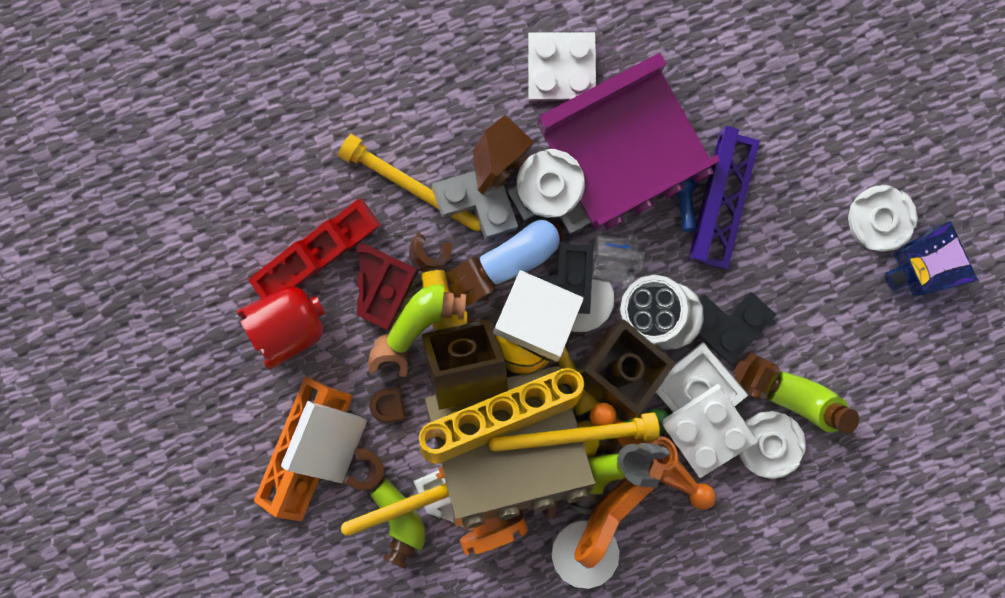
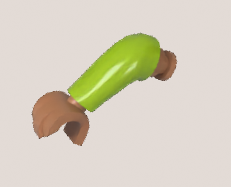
M436 284L418 291L405 306L390 333L380 336L375 341L368 359L370 374L380 370L383 362L394 361L400 365L399 376L407 377L410 346L427 327L434 322L440 323L441 317L451 318L452 314L458 315V319H463L466 294H461L460 298L454 297V293L444 292V285Z

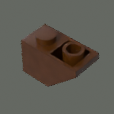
M506 114L484 132L473 149L477 190L482 195L492 186L499 189L511 176L509 173L511 169L518 172L529 157L526 153L535 143Z

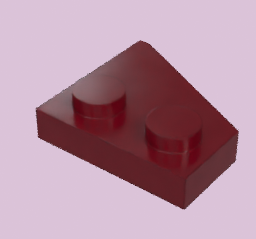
M359 241L357 245V252L359 253L357 316L390 331L419 270Z

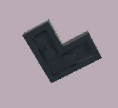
M560 243L558 247L557 278L535 277L583 297L584 299L578 314H590L594 245Z
M749 292L729 315L723 312L705 294H702L699 300L703 306L704 322L698 336L726 362L733 364L777 314L752 292Z

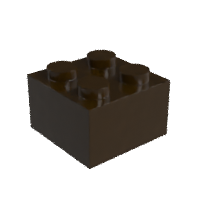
M489 319L421 334L426 365L439 410L489 399L508 391L505 360L496 336L493 334V328Z
M623 319L607 329L577 372L583 377V389L599 403L606 402L612 405L616 410L617 418L625 422L640 416L676 363Z

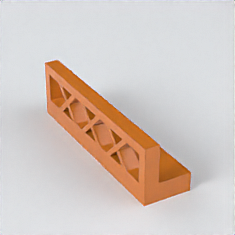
M307 376L303 379L253 501L276 518L301 522L319 478L287 471L281 467V464L313 388L318 390L313 403L347 412L353 395L345 391L328 387ZM273 485H276V494L273 502L268 500V496Z

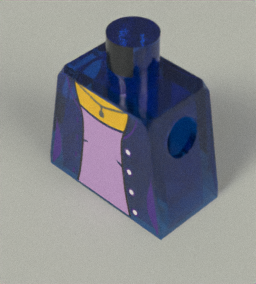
M951 221L931 227L893 254L899 267L884 274L885 281L892 291L908 285L913 296L925 295L978 280Z

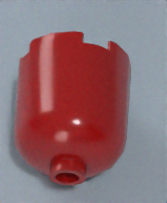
M298 287L283 288L236 311L239 317L242 318L240 322L256 352L260 350L264 358H268L263 363L269 371L317 343L323 334V324L320 317L326 314L316 296L310 299Z

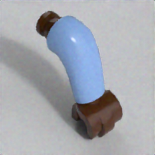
M538 220L532 222L502 245L482 255L480 260L472 257L447 273L448 280L451 283L449 286L450 290L454 293L455 297L460 298L461 294H466V305L473 304L494 291V283L498 285L518 276L520 270L528 272L545 262L558 249L563 239L562 227L553 221Z

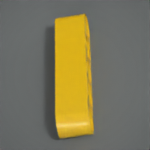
M560 369L430 422L420 431V453L429 463H442L483 446L494 437L507 436L576 406L581 397L584 387L583 377L574 369ZM568 384L572 386L575 392L573 394H564L560 392L558 386ZM529 397H537L542 401L543 405L533 408L525 400ZM498 410H504L510 414L511 418L502 422L495 419L492 414ZM467 423L474 424L478 428V432L474 435H465L460 431V427ZM432 437H440L445 441V445L440 449H431L426 445V442Z

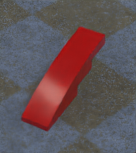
M363 198L357 199L336 217L326 220L303 240L294 242L249 278L248 281L261 299L286 287H298L351 250L359 241H363L382 225Z

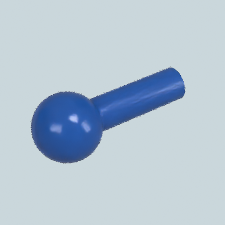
M693 178L682 183L684 190L677 193L683 232L696 230L691 193L695 190L697 183Z

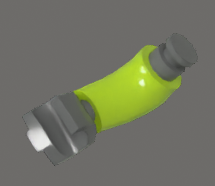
M628 444L621 449L619 454L588 458L595 485L592 491L588 493L587 498L569 503V509L578 513L593 514L594 508L591 506V503L596 502L597 494H603L608 483L624 478L640 487L658 488L659 479L649 475V466L652 459L666 458L670 454L669 450L658 444Z

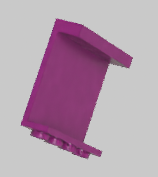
M660 52L539 116L537 125L550 149L567 152L577 160L584 173L585 189L580 204L595 230L604 226L606 231L623 223L625 220L622 216L634 210L636 215L654 206L655 204L652 199L662 194L667 199L684 190L682 183L692 178L696 183L714 173L712 167L721 161L718 155L709 158L662 73L667 63Z

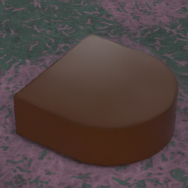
M401 386L379 390L372 396L369 407L372 416L376 420L389 423L407 419Z

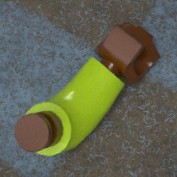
M750 352L744 361L739 360L733 372L736 375V381L747 394L759 400L767 398L768 401L800 415L825 432L833 433L839 430L842 433L848 434L853 432L858 426V412L849 408L847 401L839 397L834 391L809 379L784 371L780 372L778 365Z
M364 448L354 449L355 459L362 460L368 465V476L363 481H357L350 476H345L342 484L357 490L369 489V495L379 508L406 499L386 477L383 478V463L376 454ZM416 510L388 521L390 526L388 536L393 538L389 546L392 551L390 555L385 554L383 559L403 569H406L408 565L405 563L406 558H411L415 549L422 551L425 543V526Z

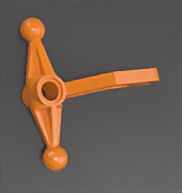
M606 402L596 404L590 411L589 416L593 426L626 423L617 419L616 410ZM634 436L616 438L622 447L628 444L640 443L658 444L661 447H665L669 450L670 454L664 459H652L649 466V475L659 479L660 482L689 494L691 504L699 510H707L715 504L716 493L713 488L706 483L697 484L679 461L677 449L670 439L659 436L657 441L642 442L641 439H635ZM627 478L622 479L595 506L593 514L574 553L575 560L588 569L598 564L605 555L619 522L655 487H640L628 481Z

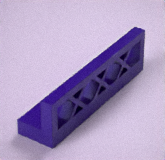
M725 126L719 132L714 156L718 155L721 161L712 167L714 173L708 176L688 256L689 261L728 270L760 142L757 139L738 135L739 129ZM739 143L750 146L747 160L736 166L732 159L735 144ZM745 165L744 173L742 176V174L739 171V168ZM734 172L742 184L740 185L739 192L728 198L724 188L727 176ZM737 197V201H736V205H735V209H734V207H733V205L731 204L730 201L733 200V199H735V198ZM726 204L733 217L731 224L720 230L716 220L719 208ZM727 230H729L728 237H727V241H726V239L724 238V236H723L722 233H724V232H726ZM717 236L725 248L722 261L707 257L711 240Z

